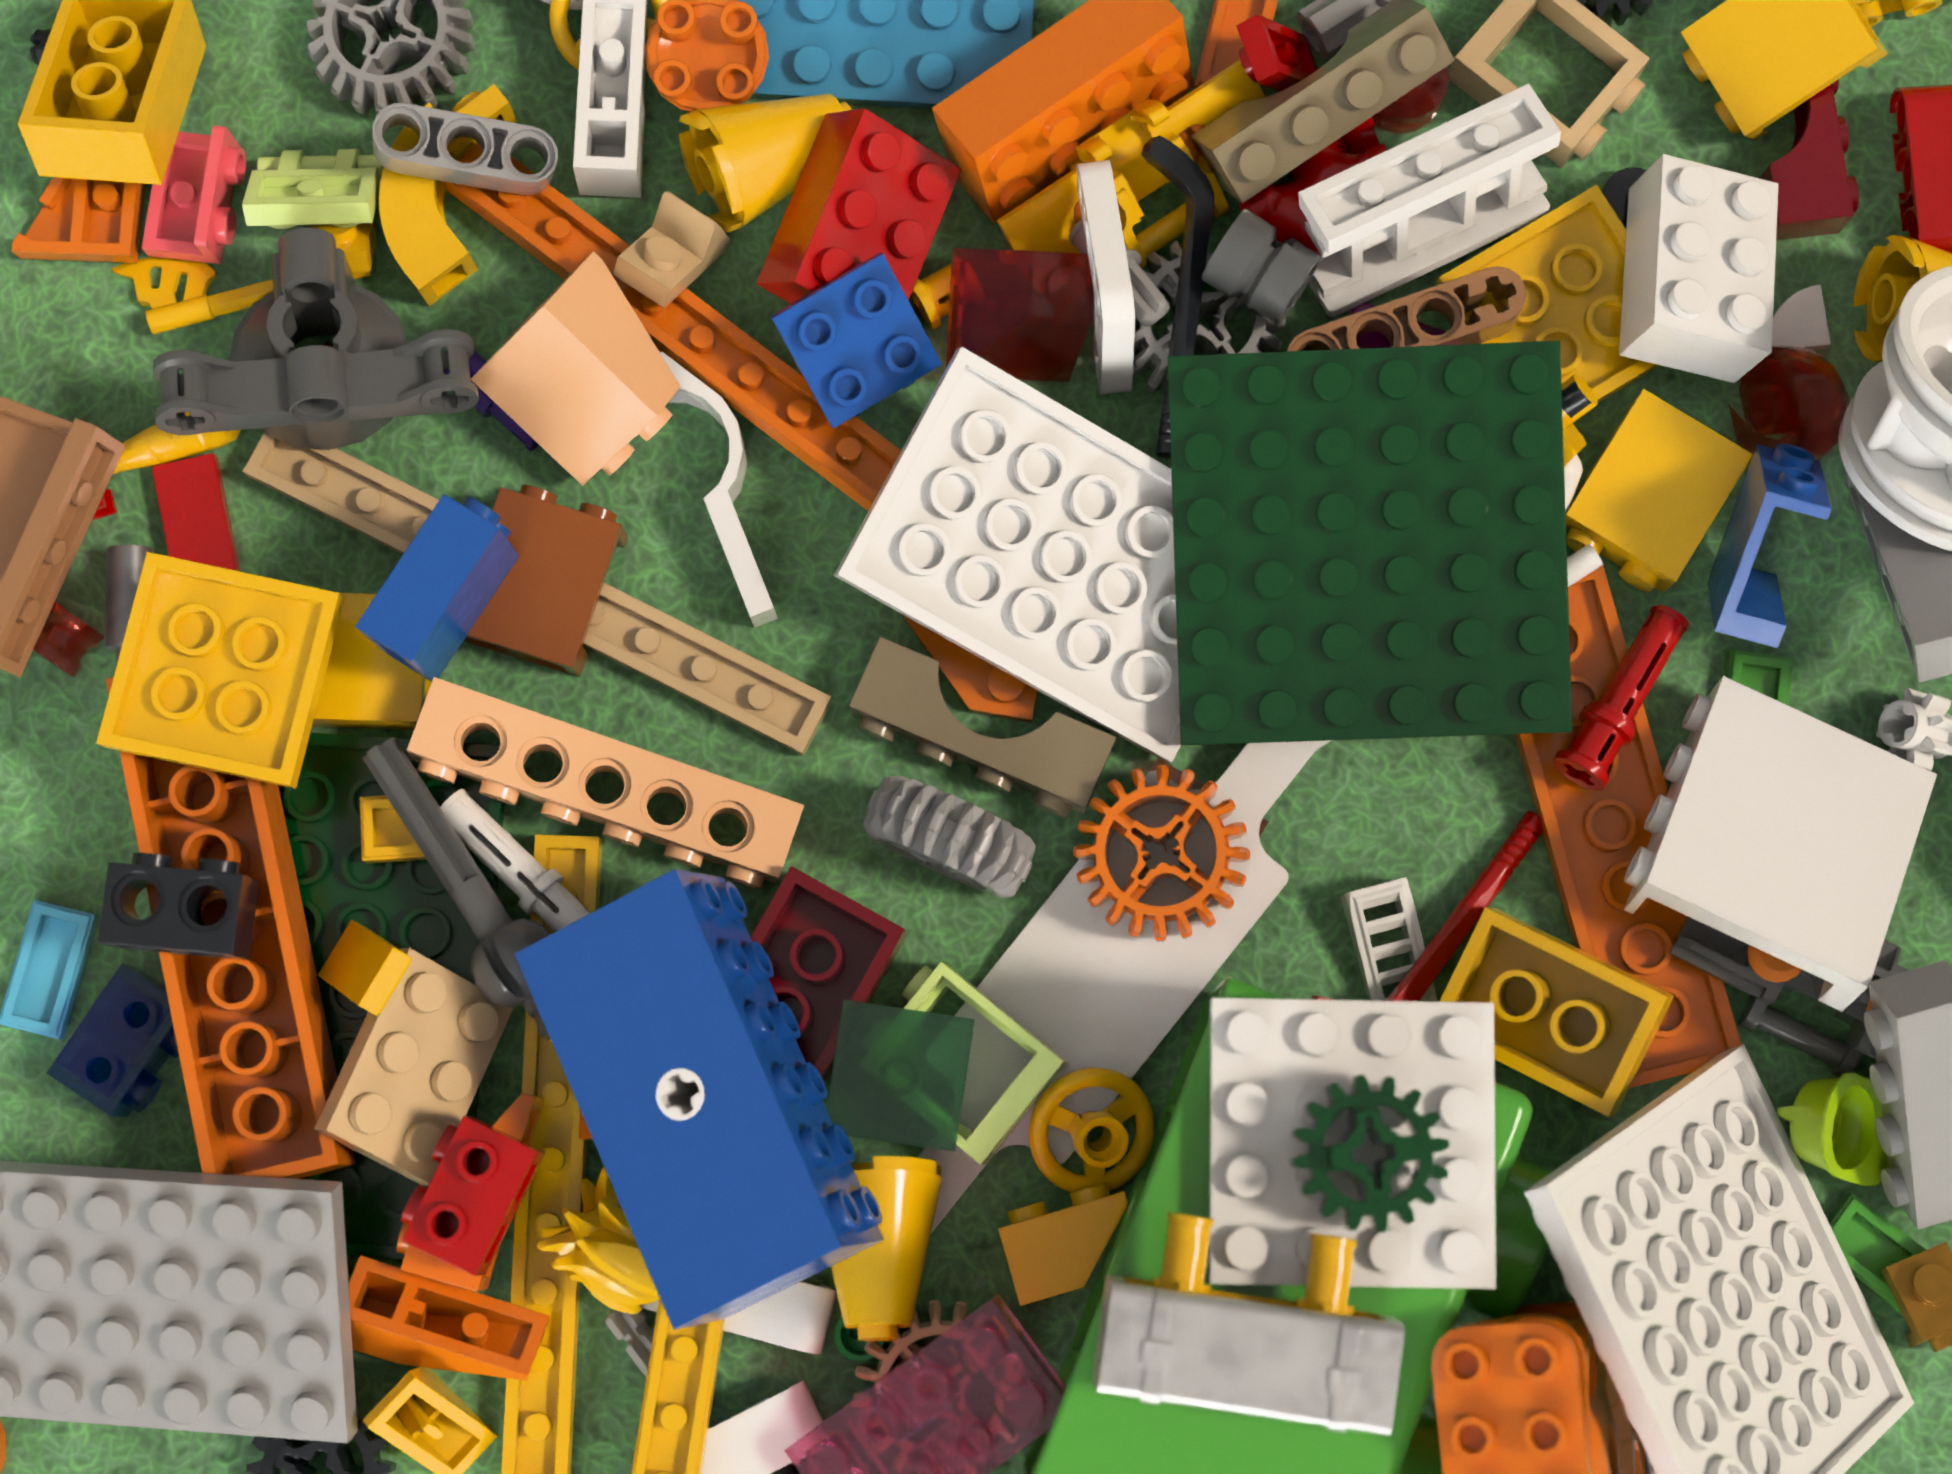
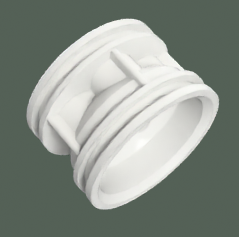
M1947 266L1924 276L1907 292L1886 332L1882 350L1883 361L1874 366L1859 384L1854 397L1842 417L1838 441L1841 459L1846 472L1855 487L1873 508L1910 535L1931 545L1952 551V266Z

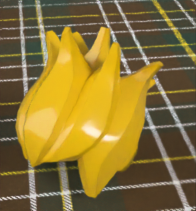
M603 1167L596 1186L587 1178L580 1180L583 1212L563 1207L562 1213L569 1224L542 1229V1236L546 1238L537 1243V1248L540 1251L558 1252L563 1255L552 1261L553 1269L568 1270L567 1274L570 1280L582 1282L592 1295L607 1307L623 1313L638 1314L643 1309L639 1305L653 1303L660 1299L607 1171Z

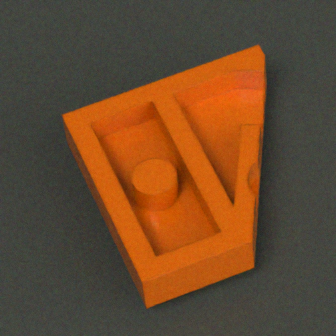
M55 177L51 179L39 198V201L43 204L42 209L25 236L18 232L12 242L11 251L20 259L138 263L145 184Z

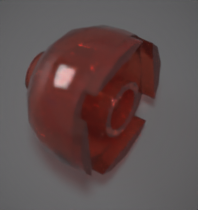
M1772 345V352L1738 380L1741 381L1739 393L1745 422L1730 405L1729 409L1736 443L1740 447L1754 454L1757 444L1776 449L1778 444H1791L1809 451L1814 455L1815 460L1820 461L1838 443L1839 427L1850 404L1849 396L1836 368L1823 355L1809 348ZM1789 433L1778 440L1761 436Z

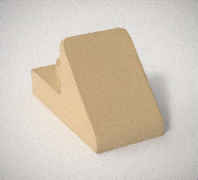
M666 191L662 194L652 227L618 256L613 275L665 308L724 254L732 240L719 224L669 191Z

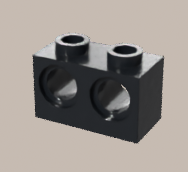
M133 853L131 864L108 863L98 937L99 944L117 949L238 960L250 959L259 881L244 874H239L240 863L218 859H199L198 870L173 868L174 857L151 853ZM155 885L160 895L159 906L150 917L140 919L135 911L137 895L145 887ZM222 891L227 901L226 912L220 921L207 926L201 917L202 903L211 893Z

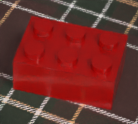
M866 108L825 114L756 284L792 304L881 252L884 254L909 301L961 168Z

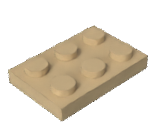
M398 948L412 957V963L381 1014L379 1013L376 1016L368 1011L314 1130L420 1185L429 1186L440 1164L432 1160L438 1140L450 1123L459 1126L463 1116H466L513 1008L502 1007L489 1001L477 989L475 984L413 949Z

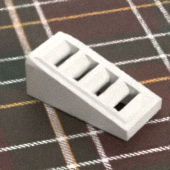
M1407 877L1351 891L1340 897L1369 1001H1385L1387 998H1384L1382 986L1402 981L1425 950ZM1392 902L1395 903L1398 914L1366 922L1363 910ZM1402 927L1405 939L1372 948L1369 935ZM1409 952L1411 965L1378 973L1377 960ZM1434 983L1425 992L1420 1000L1421 1002H1438Z

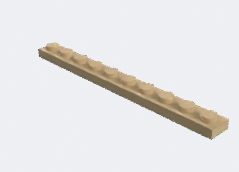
M263 433L243 469V472L249 478L402 555L439 502L438 499L336 448L322 450L293 447L266 433ZM606 583L603 584L583 646L804 757L833 701L831 696Z

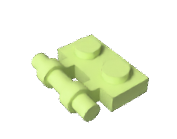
M338 149L337 155L305 156L303 150H283L281 157L258 158V170H252L242 202L246 226H270L275 229H288L297 225L332 224L336 227L346 228L360 223H373L379 197V179L382 176L383 166L377 161L374 154L361 155L359 149Z

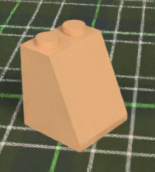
M594 251L528 316L471 378L489 398L582 486L600 469L608 476H611L635 451V448L629 442L638 434L646 442L650 440L672 417L673 414L665 406L681 387L606 264Z

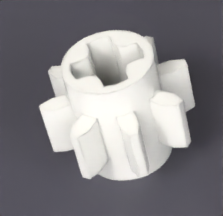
M1907 688L1904 691L1903 700H1897L1884 705L1876 737L1881 738L1886 745L1890 746L1888 752L1932 771L1934 759H1940L1947 755L1952 756V716L1946 713L1952 701L1939 695L1926 694Z

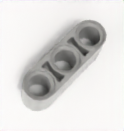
M393 103L384 107L376 115L372 125V146L377 161L385 169L399 174L517 195H535L544 191L551 183L558 161V149L553 138L542 129L524 124L408 103ZM406 126L417 134L419 142L413 149L408 151H396L385 143L383 136L389 128ZM458 137H468L480 145L482 155L476 161L462 163L450 156L447 145ZM530 148L542 156L545 167L536 174H524L513 166L510 156L519 149Z

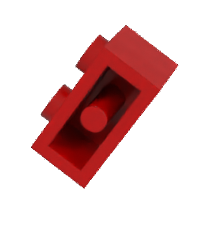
M463 1116L459 1126L450 1123L445 1128L434 1149L432 1160L440 1164L428 1188L418 1185L403 1211L401 1222L409 1226L402 1241L473 1276L485 1275L546 1152L474 1117Z

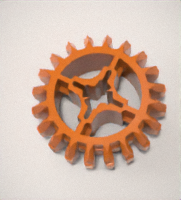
M1159 765L1156 771L1157 785L1147 786L1144 773L1140 768L1131 771L1136 790L1126 794L1121 783L1113 779L1108 783L1111 794L1117 800L1113 806L1109 807L1102 799L1093 797L1090 801V807L1103 819L1099 825L1089 820L1079 821L1077 827L1079 832L1093 837L1095 840L1094 845L1081 844L1075 846L1073 854L1081 860H1094V866L1082 869L1076 876L1080 884L1100 881L1102 886L1093 891L1087 898L1093 908L1101 906L1110 898L1115 902L1105 917L1106 922L1111 926L1119 923L1127 912L1133 915L1128 930L1129 935L1138 938L1141 935L1145 920L1154 921L1153 933L1157 942H1164L1166 940V922L1177 921L1178 930L1183 939L1190 938L1192 936V928L1187 917L1197 913L1207 928L1215 925L1216 920L1213 913L1206 906L1212 900L1227 910H1230L1234 905L1232 897L1221 890L1223 883L1225 882L1235 887H1243L1245 885L1246 876L1239 871L1228 868L1230 862L1242 863L1250 859L1249 849L1229 846L1230 840L1244 836L1247 833V829L1243 822H1235L1224 826L1222 820L1230 816L1236 809V806L1232 799H1227L1212 808L1209 802L1214 798L1218 790L1217 784L1210 780L1205 783L1199 793L1195 794L1191 792L1195 778L1194 771L1185 769L1180 776L1178 787L1169 785L1170 774L1168 766ZM1170 802L1184 806L1179 815L1175 814L1166 825L1158 828L1147 827L1128 816L1135 809L1151 803ZM1201 818L1209 826L1216 841V861L1210 877L1198 869L1197 865L1185 854V845L1193 833L1192 829ZM1114 831L1123 836L1138 852L1137 864L1130 874L1131 878L1122 890L1114 882L1108 862L1109 845ZM1139 834L1148 842L1154 841L1159 845L1164 844L1168 838L1172 840L1175 836L1178 846L1172 848L1173 853L1179 856L1180 866L1189 873L1183 872L1175 865L1170 866L1164 862L1158 864L1155 869L1151 868L1149 870L1145 861L1151 859V855L1145 851L1144 842L1135 835ZM1163 879H1175L1197 892L1189 899L1169 906H1153L1138 902L1145 891L1148 892L1154 884Z

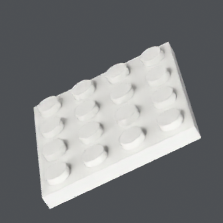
M1211 998L1208 1218L1214 1219L1210 1230L1208 1245V1283L1306 1286L1312 1244L1310 1238L1311 1233L1357 1240L1353 1254L1350 1287L1496 1289L1494 1003ZM1363 1074L1369 1083L1370 1091H1376L1382 1078L1389 1076L1395 1078L1394 1096L1401 1098L1413 1089L1421 1092L1419 1102L1415 1107L1416 1112L1421 1115L1437 1111L1441 1118L1434 1126L1428 1129L1431 1138L1449 1140L1450 1145L1449 1148L1441 1152L1433 1153V1163L1448 1170L1447 1178H1429L1425 1185L1436 1198L1433 1205H1426L1414 1199L1409 1205L1413 1211L1415 1221L1410 1224H1403L1393 1212L1387 1214L1388 1224L1386 1232L1380 1233L1374 1232L1368 1215H1363L1361 1223L1355 1231L1344 1228L1345 1211L1340 1208L1328 1218L1320 1216L1318 1210L1325 1198L1320 1191L1310 1195H1301L1299 1191L1300 1186L1311 1178L1308 1168L1300 1169L1290 1165V1159L1306 1154L1307 1144L1299 1142L1291 1135L1293 1129H1311L1314 1123L1303 1109L1307 1102H1314L1326 1108L1330 1104L1326 1095V1086L1336 1083L1343 1089L1346 1095L1352 1094L1351 1084L1353 1076ZM1378 1106V1110H1381L1383 1124L1400 1137L1412 1135L1407 1125L1399 1116L1386 1108ZM1348 1109L1337 1116L1331 1123L1325 1134L1322 1146L1336 1145L1349 1128L1347 1119ZM1364 1133V1145L1353 1148L1352 1157L1354 1162L1366 1163L1369 1168V1174L1375 1173V1161L1386 1159V1149L1384 1144H1372L1369 1133ZM1416 1161L1404 1162L1392 1177V1193H1390V1197L1397 1194L1407 1184L1413 1173ZM1340 1170L1326 1172L1331 1182L1340 1192L1351 1199L1361 1202V1197L1358 1196L1357 1184Z

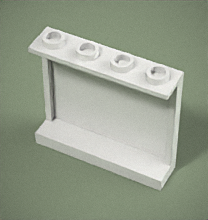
M1722 676L1708 696L1698 693L1694 697L1685 714L1682 728L1689 730L1690 734L1685 745L1679 743L1676 746L1665 767L1663 778L1671 781V785L1666 796L1660 794L1657 797L1646 818L1644 830L1652 833L1647 849L1642 846L1639 847L1626 871L1624 882L1633 887L1624 910L1633 914L1648 897L1823 979L1824 983L1818 1001L1843 1012L1869 987L1868 982H1871L1937 774Z

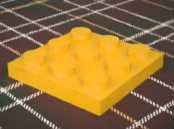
M1597 184L1438 277L1435 283L1436 286L1479 270L1496 266L1511 269L1518 274L1525 285L1526 299L1517 323L1504 335L1479 344L1560 341L1561 384L1572 375H1578L1590 387L1598 403L1661 366L1619 355L1626 228ZM1487 292L1481 306L1493 304L1497 313L1503 312L1507 300H1495L1492 293ZM1473 310L1465 312L1466 325H1468Z
M147 552L96 744L109 749L296 789L344 597L338 592Z

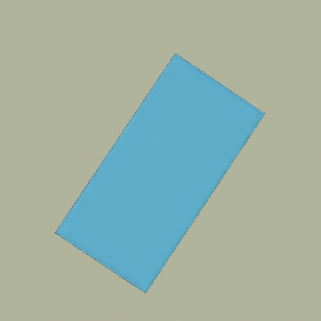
M33 900L0 1012V1025L64 1040L100 916Z

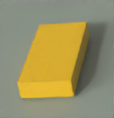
M351 919L318 976L355 1004L378 1016L383 1011L412 963V957L369 928Z

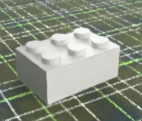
M1662 154L1629 188L1619 346L1620 356L1735 383L1772 352L1778 183Z

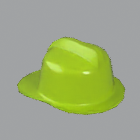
M1843 1073L1839 1078L1814 1079L1801 1087L1794 1105L1778 1107L1776 1115L1790 1122V1138L1794 1153L1804 1162L1828 1171L1833 1177L1861 1186H1876L1881 1182V1170L1888 1168L1887 1154L1884 1152L1876 1133L1875 1120L1878 1117H1882V1107L1873 1089L1871 1079L1856 1073Z

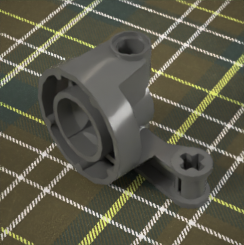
M303 227L292 229L279 238L278 253L272 256L273 291L255 302L235 329L229 360L192 350H174L157 356L153 361V375L160 381L161 405L155 410V424L159 429L175 435H194L206 432L260 428L264 433L293 447L331 450L364 441L390 423L393 417L460 413L473 408L479 399L478 388L471 382L469 359L473 356L475 350L472 337L462 331L441 329L428 332L420 338L407 343L399 317L379 295L356 285L344 251L336 248V240L332 234L318 228ZM321 334L335 336L333 339L334 348L324 345L294 348L295 344L305 338ZM445 348L448 350V353H442L441 351ZM182 369L184 374H179L178 370ZM445 369L450 370L448 375H445ZM446 391H453L451 395L446 393ZM185 412H189L190 415L185 416Z

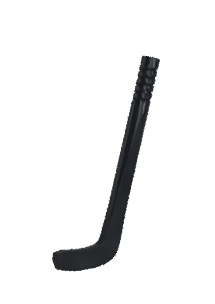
M1159 135L1152 137L1143 146L1141 155L1151 166L1172 181L1186 200L1183 250L1169 356L1194 355L1204 283V280L1201 278L1206 266L1213 221L1214 192L1207 176L1184 151ZM1167 368L1156 455L1171 459Z

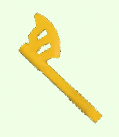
M147 257L138 259V263H124L112 268L114 274L134 280L138 302L141 306L152 308L146 311V318L153 335L250 308L255 302L273 291V279L208 296L207 290L216 278V272L204 262ZM152 268L162 269L160 285L157 289L152 288L150 274ZM371 272L352 273L354 280L372 276ZM180 275H186L184 299L178 302L175 294Z

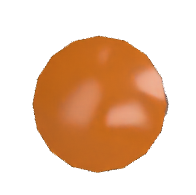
M668 0L664 2L658 10L656 21L650 28L645 47L648 75L659 94L678 109L692 112L695 109L736 105L746 102L763 82L769 60L766 33L759 23L755 11L747 3L737 0Z

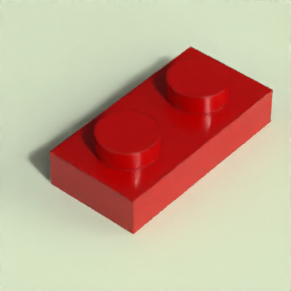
M1259 14L1236 25L1243 43V47L1239 48L1238 51L1239 58L1245 72L1252 81L1280 92L1318 70L1305 35Z

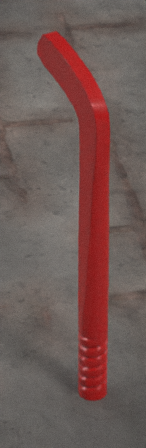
M1527 811L1516 828L1513 829L1510 836L1501 845L1498 852L1484 868L1417 961L1385 1001L1421 1000L1478 922L1484 908L1489 907L1514 873V869H1517L1520 861L1525 858L1526 853L1531 850L1532 845L1542 835L1543 827L1539 815L1531 811ZM1312 995V997H1311L1310 1000H1332V999L1327 998V997H1321V996Z

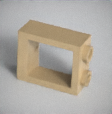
M1504 0L1455 56V61L1451 65L1447 78L1481 105L1518 89L1517 86L1492 68L1490 64L1536 10L1617 73L1571 128H1568L1549 113L1560 129L1561 135L1559 146L1544 153V155L1560 168L1568 162L1574 153L1584 160L1607 132V129L1600 125L1602 120L1613 108L1621 115L1624 114L1645 88L1646 84L1638 78L1650 58L1577 0Z

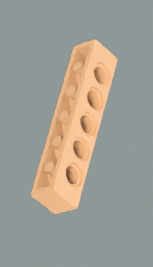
M433 677L407 748L410 758L420 762L417 772L450 784H454L457 775L482 783L479 793L494 800L516 805L518 797L521 796L543 804L540 814L550 819L572 826L578 825L580 817L605 825L602 835L609 839L633 847H639L642 838L664 845L666 849L663 856L670 860L694 868H700L703 859L728 867L725 878L756 889L762 888L764 880L776 883L780 878L804 805L436 677ZM477 730H488L496 734L501 741L496 755L486 761H475L469 758L463 751V745L471 733ZM539 751L554 753L562 762L560 774L554 780L545 783L536 782L529 778L524 767L527 759L532 754ZM599 772H610L621 780L624 791L612 803H597L586 792L588 780ZM671 793L677 796L684 806L685 813L683 817L672 825H661L655 822L647 810L649 801L655 795ZM720 814H732L739 818L745 828L744 839L734 846H722L716 843L709 833V823L714 817Z

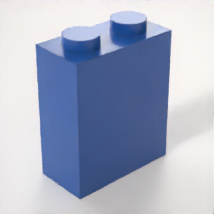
M443 494L355 627L381 651L432 682L433 677L439 678L519 558V554L507 539L511 531L499 522L501 517L476 499L467 496L461 505Z

